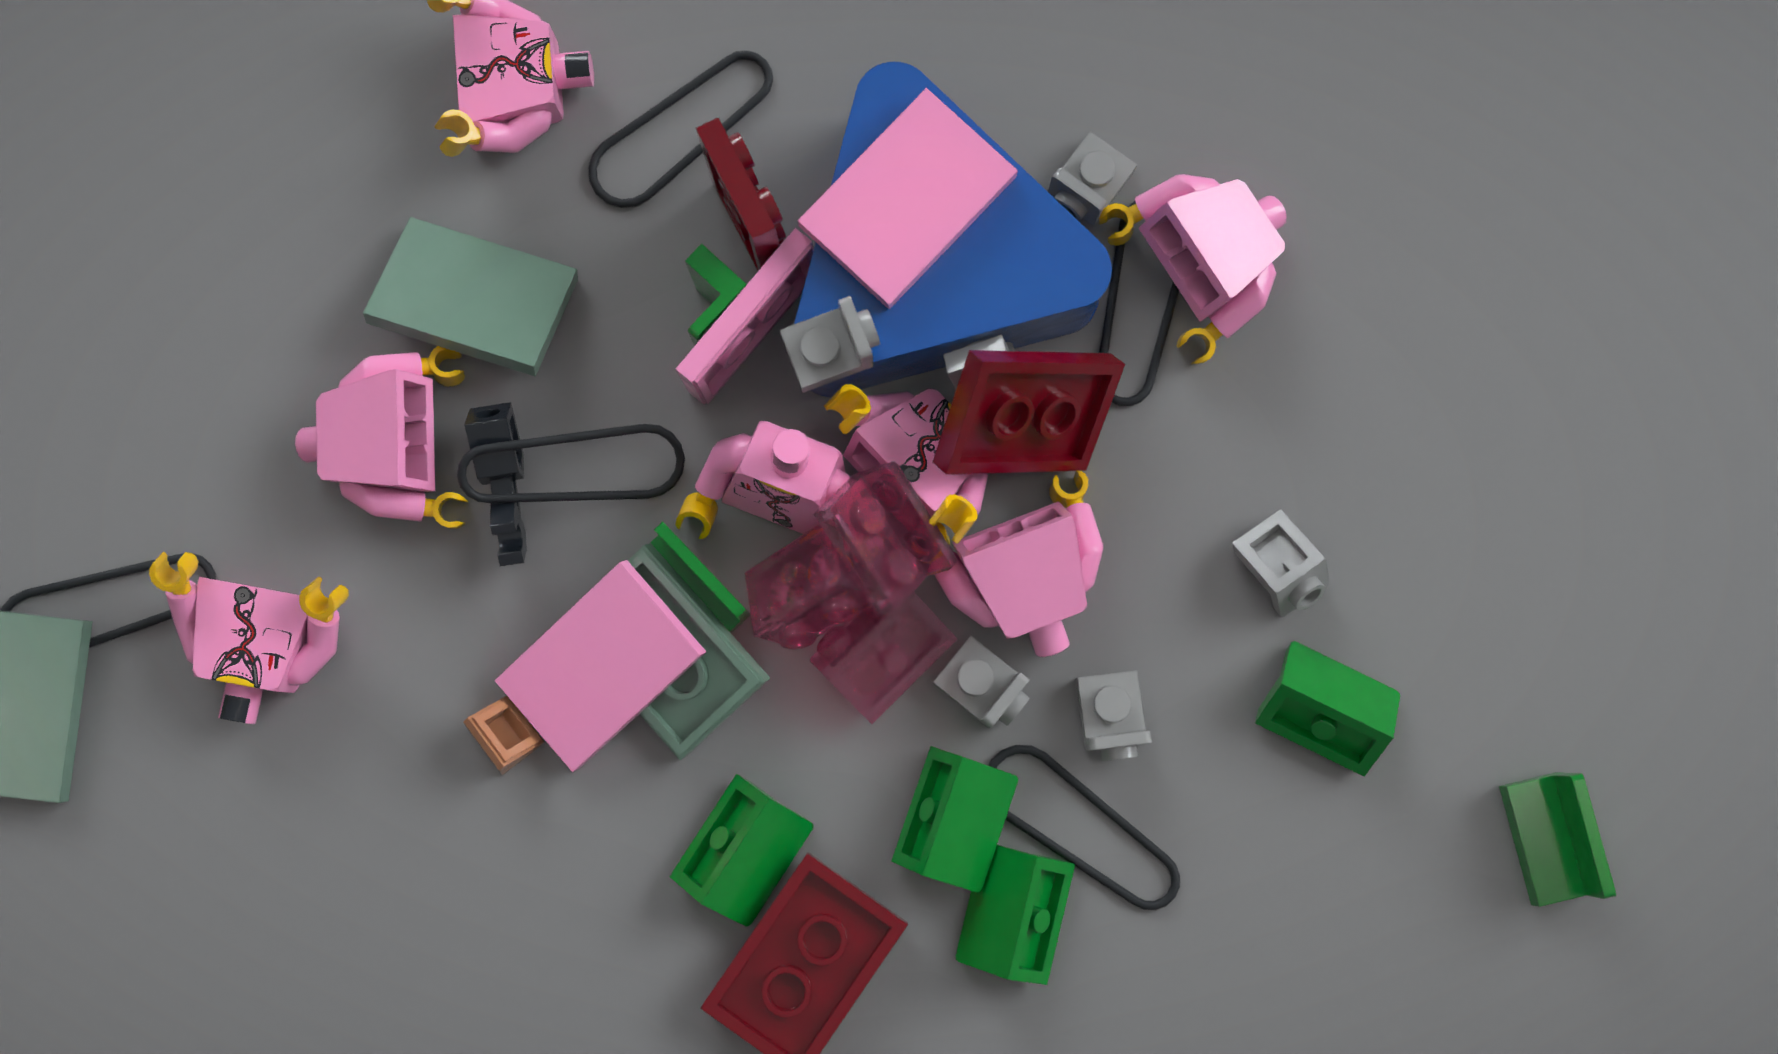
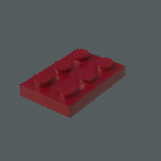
M719 117L697 127V135L713 186L754 266L759 271L784 242V238H786L780 223L783 221V218L767 186L758 190L759 182L752 168L755 164L740 133L736 132L728 136Z
M969 350L933 463L946 475L1086 471L1123 373L1125 363L1111 353Z
M808 852L700 1009L763 1054H820L908 926V922Z

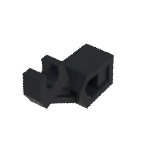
M511 402L469 409L464 426L470 450L484 444L520 440ZM523 449L485 453L473 459L477 479L482 485L491 484L492 494L518 493L516 480L524 479ZM519 502L491 503L490 529L492 535L498 536L499 551L497 556L500 567L524 563L527 551L526 531L521 518Z

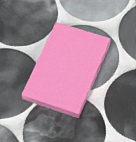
M926 88L798 220V225L890 310L1017 177L1018 170Z
M795 228L677 366L676 371L687 391L703 405L710 403L802 294L813 254V244L798 229Z
M625 560L619 562L512 663L495 682L567 767L574 772L590 760L706 653V650L629 561Z

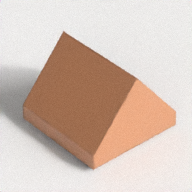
M508 696L467 717L463 722L502 775L544 743L527 718Z

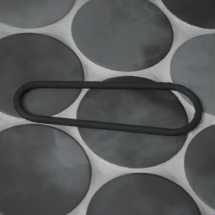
M748 50L736 51L723 58L602 142L592 154L588 166L589 182L596 195L607 204L620 208L636 207L651 199L703 153L701 144L697 145L644 193L628 199L613 197L601 187L597 177V166L603 154L730 64L738 60L748 59L756 62L762 68L764 83L756 95L722 124L727 132L770 92L773 75L767 60L755 52Z
M1123 219L1120 220L1118 232L1127 226ZM1125 244L1118 245L1115 248L1099 353H1108ZM1172 282L1145 384L1142 390L1132 397H1119L1114 394L1112 403L1118 406H1132L1140 403L1151 392L1179 294V289L1174 282Z
M638 424L477 446L462 457L458 464L457 479L460 488L468 497L477 502L484 503L650 499L664 495L677 484L683 474L685 456L682 444L671 431L660 425ZM645 432L658 434L667 439L674 448L676 456L675 470L669 480L660 487L649 490L483 494L473 490L468 484L466 477L467 467L471 460L485 453Z
M184 553L168 556L169 565L176 564ZM194 554L198 559V565L204 569L207 578L216 580V573L211 563L203 556ZM155 560L25 589L11 596L0 610L10 612L17 603L30 597L150 569ZM168 610L90 638L89 648L172 619L171 612Z
M1014 745L1001 750L990 760L988 766L997 769V766L1003 760L1015 754H1030L1040 759L1163 862L1169 869L1171 886L1168 893L1161 899L1145 901L1009 811L1006 817L1008 822L1068 862L1075 864L1077 868L1131 904L1143 910H1157L1166 907L1175 899L1180 888V874L1175 862L1046 752L1031 745Z

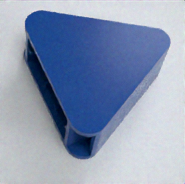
M886 62L879 64L866 72L859 81L831 186L926 88L1018 170L1017 177L890 310L822 247L815 243L794 324L839 308L838 300L851 296L857 312L868 309L880 340V345L871 348L873 367L810 390L820 396L832 397L845 384L854 385L861 390L944 368L946 364L943 354L963 348L972 342L987 340L999 335L1003 336L1005 342H1011L1014 348H1019L1075 333L1091 321L1097 310L1099 299L1105 293L1111 280L1112 265L1104 245L916 67L907 63Z

